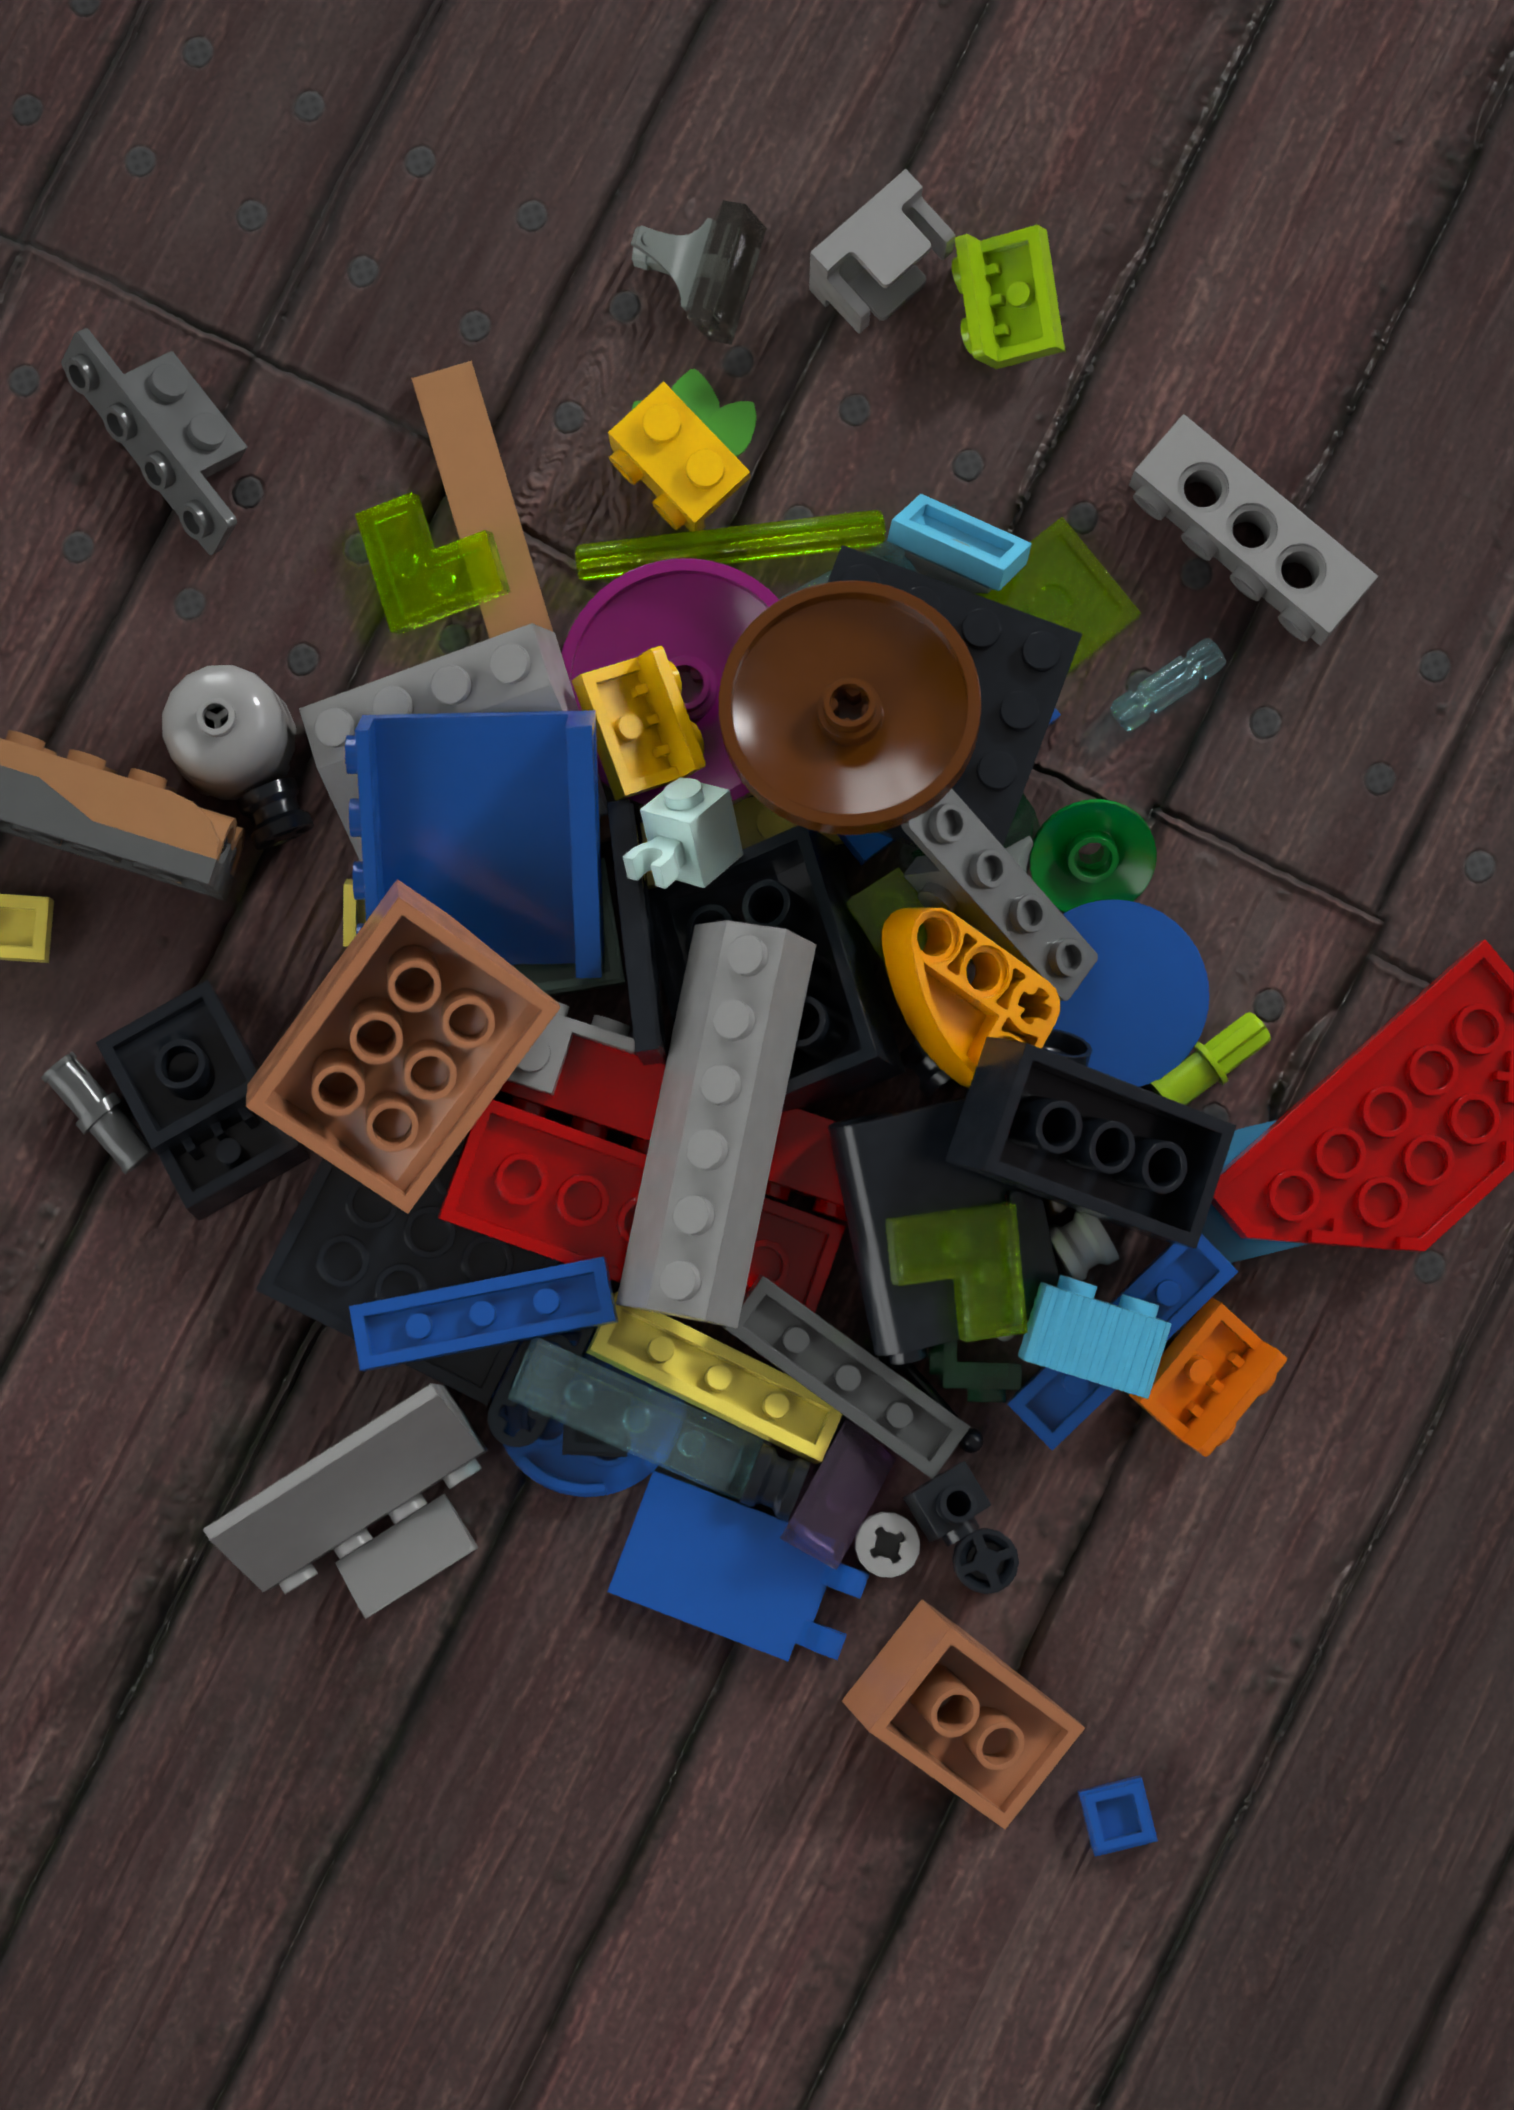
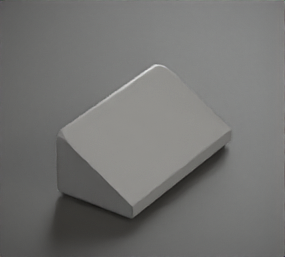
M444 1493L354 1552L338 1560L335 1564L365 1619H367L479 1547Z

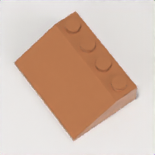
M397 879L248 1083L246 1107L408 1214L560 1009V1004L452 916Z

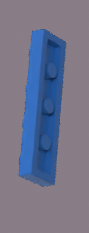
M1201 1234L1196 1249L1171 1243L1110 1303L1118 1306L1122 1294L1159 1305L1156 1318L1172 1324L1167 1337L1168 1340L1238 1271ZM1042 1367L1007 1401V1405L1053 1451L1116 1389Z
M605 1257L349 1306L360 1371L364 1372L618 1322L607 1258Z

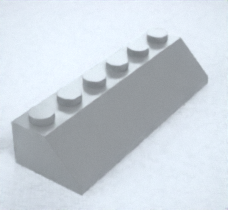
M728 920L697 924L694 927L616 1305L738 1328L816 944L787 929Z

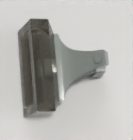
M723 200L714 218H707L699 229L690 234L673 235L659 232L643 225L636 227L631 241V245L634 246L632 261L635 267L669 274L678 287L681 307L687 312V319L709 341L732 345L767 228L746 204Z

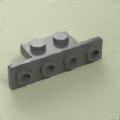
M88 328L74 333L61 361L71 386L86 397L103 419L104 425L111 437L122 443L140 466L147 483L162 494L179 516L181 525L186 533L193 539L198 540L209 555L221 551L235 528L237 519L206 478L240 461L247 449V445L173 351L123 374Z
M951 789L928 811L902 824V829L926 855L916 857L903 874L918 892V899L924 908H944L951 911L1048 980L1056 988L1060 1001H1068L1097 962L1098 954L957 793Z

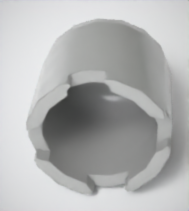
M234 665L206 666L186 675L170 692L162 712V738L172 761L181 775L201 794L210 795L220 800H238L245 793L259 786L283 779L289 772L291 767L289 763L295 751L296 725L286 703L255 673ZM215 708L224 709L218 714L211 712ZM206 718L214 721V728L207 726ZM228 718L227 722L222 725V722Z

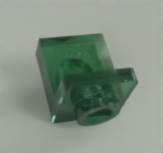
M957 1340L929 1347V1375H940V1388L967 1389V1402L1006 1403V1390H1021L1022 1364L957 1362Z

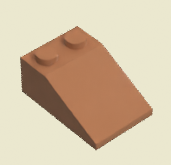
M921 1599L842 1700L871 1734L1005 1830L1085 1729L1080 1722L923 1599Z

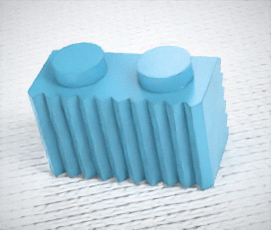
M1060 1275L1057 1286L1041 1282L1022 1344L1019 1348L1018 1357L1033 1364L1149 1399L1172 1325L1165 1320L1156 1318L1159 1305L1122 1294L1118 1306L1094 1298L1098 1286L1064 1275Z

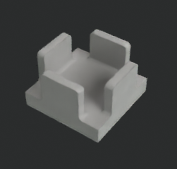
M907 169L902 171L810 252L809 290L825 307L831 303L859 334L869 326L870 311L878 320L885 321L925 286L926 276L915 264L930 252V248L942 260L948 257L954 249L955 233L923 199V187Z

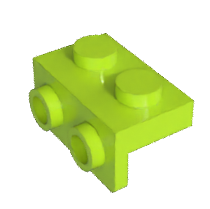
M1037 224L981 241L969 234L955 237L957 257H954L952 260V275L957 289L963 294L966 317L961 320V335L967 351L973 355L974 359L994 369H1000L1064 352L1065 346L1047 230Z

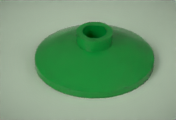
M1082 800L1059 809L1041 825L1033 839L1029 862L1030 872L1037 886L1063 912L1100 900L1116 899L1133 902L1144 892L1153 877L1157 862V851L1149 826L1137 812L1111 800ZM1086 844H1101L1099 850L1093 854L1085 855L1079 852V849Z

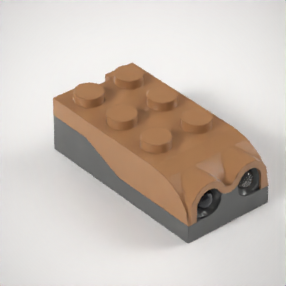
M8 730L6 739L0 738L1 832L227 902L242 854L246 834L245 828L237 826L236 818L198 807L194 802L178 795L177 790L166 786L168 780L158 775L135 768L130 769L128 778L117 775L115 770L105 767L107 761L97 756L69 749L67 758L59 757L56 752L44 748V741L13 730Z

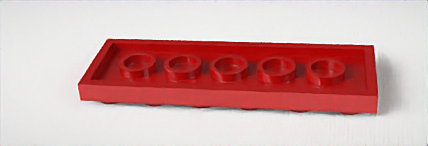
M492 1100L467 1134L438 1218L565 1264L605 1257L607 1258L610 1279L620 1283L647 1155ZM764 1197L744 1296L759 1275H763L815 1313L846 1226Z

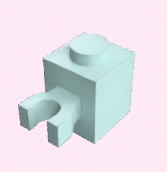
M679 777L677 780L669 783L660 794L640 809L647 842L635 846L622 857L627 878L638 881L646 872L652 870L655 886L666 889L677 880L705 888L744 855L730 790L701 783L691 778Z

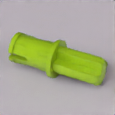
M1252 1012L1245 1013L1204 1045L1198 1041L1194 1045V1053L1161 1079L1150 1083V1086L1155 1094L1187 1105L1216 1082H1219L1222 1086L1229 1081L1226 1076L1228 1073L1270 1042L1271 1036L1269 1031Z

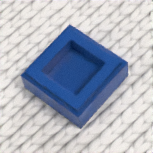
M1140 1775L1077 1791L1092 1852L1095 1857L1158 1841L1143 1779Z

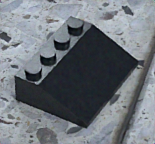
M798 825L743 849L744 855L705 888L675 880L666 889L656 887L649 890L658 972L673 1023H675L695 925L728 920L783 928L816 944L782 1112L849 1096L905 1073L837 850L832 840L819 831L810 830Z

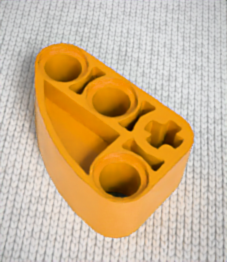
M901 908L891 913L885 920L881 931L882 948L887 974L896 1002L909 1029L922 1049L941 1070L958 1084L970 1088L986 1037L1024 1042L1042 1049L1060 1013V998L1056 988L1048 980L957 915L944 908ZM921 924L925 926L927 931V942L923 950L920 949L917 942V932ZM970 959L973 960L975 965V977L971 984L966 976V968Z

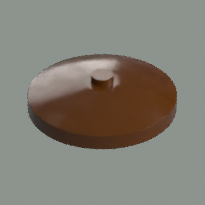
M858 580L834 581L806 587L789 594L764 610L750 623L731 650L722 674L718 696L722 740L731 765L741 782L755 798L778 816L804 828L829 834L861 835L884 831L902 825L928 811L953 788L965 771L976 746L981 719V690L977 670L966 644L949 621L932 606L906 591L889 585Z

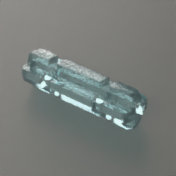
M1210 638L1203 639L1188 649L1186 658L1178 656L1140 682L1136 692L1130 689L1115 699L1110 708L1120 726L1126 731H1133L1149 720L1150 712L1159 713L1197 687V684H1199L1198 679L1202 678L1206 681L1222 670L1226 660L1219 647Z

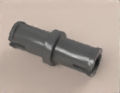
M74 1052L61 1058L41 1077L78 1117L79 1120L75 1125L84 1135L91 1132L122 1168L121 1171L125 1175L134 1170L154 1152L143 1134L119 1108L123 1103L115 1092L108 1095L78 1061Z

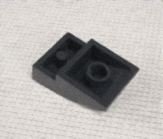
M208 979L96 1042L151 1149L159 1156L185 1208L199 1221L310 1159L303 1144L246 1107L247 1085L260 1066Z

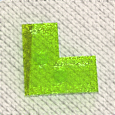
M410 492L355 514L391 633L400 635L511 592L493 533L483 530L435 549L419 495Z
M1006 1202L885 1219L891 1284L902 1286L953 1278L960 1340L970 1342L1028 1333L1016 1204Z

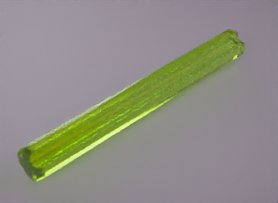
M869 510L580 544L575 549V561L579 578L588 581L619 577L645 564L676 558H696L722 564H733L840 551L842 545L852 549L878 547L885 543L886 528L882 511Z

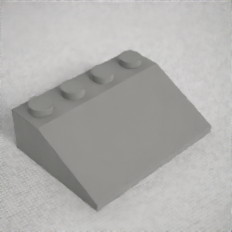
M531 623L299 708L317 770L359 860L363 861L361 837H351L349 829V801L351 798H359L358 775L347 774L345 763L346 735H355V729L362 715L579 711L556 634ZM598 774L600 817L608 815V808Z
M430 1384L203 1530L209 1540L262 1592L271 1590L279 1585L284 1594H287L318 1574L312 1563L334 1550L339 1559H342L372 1540L373 1538L367 1528L389 1515L393 1523L397 1524L424 1507L428 1503L421 1493L442 1480L451 1489L480 1471L482 1468L476 1458L487 1452L488 1449L447 1385Z

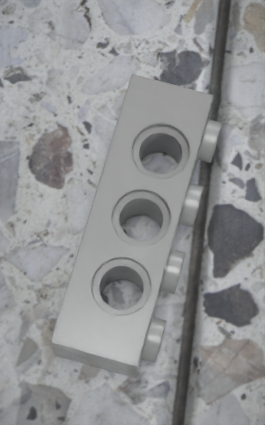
M1185 414L1178 419L1134 470L1129 486L1136 491L1133 495L1135 502L1146 513L1157 520H1162L1166 516L1184 532L1181 538L1195 554L1207 561L1215 557L1233 572L1229 578L1236 588L1254 601H1259L1261 597L1264 598L1281 613L1278 616V620L1283 627L1302 641L1306 642L1311 638L1321 646L1378 578L1377 574ZM1195 482L1204 483L1213 490L1216 503L1209 507H1197L1187 500L1184 494V487ZM1243 522L1254 524L1261 530L1264 544L1256 548L1242 546L1234 538L1232 527ZM1287 563L1302 564L1311 574L1312 585L1303 589L1291 587L1282 577L1281 566Z

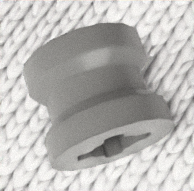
M1076 1210L1073 1220L1063 1226L1056 1224L1049 1226L1054 1256L1067 1277L1083 1281L1087 1278L1090 1268L1097 1264L1110 1265L1119 1259L1109 1235L1099 1219Z
M879 1512L870 1515L860 1524L855 1535L854 1548L858 1560L869 1572L879 1577L893 1578L904 1574L915 1564L919 1555L920 1539L916 1528L905 1517L895 1512Z

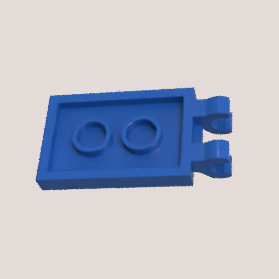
M654 1470L607 1592L785 1661H789L795 1643L838 1660L847 1634L814 1622L827 1586L861 1599L870 1574L828 1558L834 1541L833 1538Z

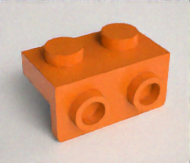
M1212 1297L1197 1311L1162 1354L1149 1399L1129 1394V1396L1178 1440L1202 1456L1207 1457L1216 1447L1222 1445L1230 1438L1235 1430L1237 1421L1255 1399L1272 1387L1277 1373L1286 1363L1287 1357L1275 1347L1264 1342L1223 1303Z

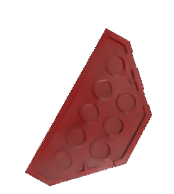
M1484 939L1476 942L1222 1169L1211 1204L1241 1239L1422 1252L1434 1244L1514 1171V972L1487 940Z

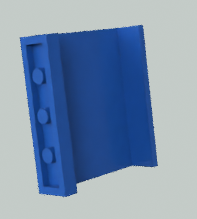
M596 710L362 715L355 729V735H346L345 763L347 774L358 775L359 798H351L349 801V829L351 837H361L363 861H354L352 880L355 900H365L366 921L398 879L452 916L511 965L575 963L576 978H602L605 963ZM365 923L357 924L356 935Z

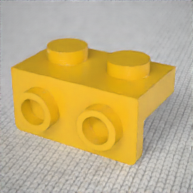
M664 381L608 432L610 447L614 451L609 456L611 463L632 485H635L640 480L645 483L657 496L652 501V505L661 517L675 530L685 525L694 536H697L705 528L704 520L750 479V471Z
M662 646L648 649L636 658L580 674L571 680L582 711L596 710L597 752L615 801L668 785L679 777L686 778L705 767L702 734L697 725L690 721L681 697L682 682L676 666L671 661H668Z

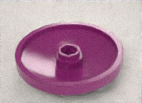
M696 558L660 560L626 572L602 588L587 603L573 623L565 640L561 654L579 711H582L571 680L580 674L636 658L648 649L662 646L668 661H671L676 666L682 682L681 697L690 721L697 725L704 741L703 757L705 759V767L686 778L696 779L701 783L730 790L733 804L750 797L752 794L733 769L722 740L718 709L720 682L727 659L741 634L753 620L768 607L779 601V599L762 583L743 571L711 560ZM597 752L598 774L601 783L611 790ZM667 785L625 799H629L630 802L644 807L660 794Z

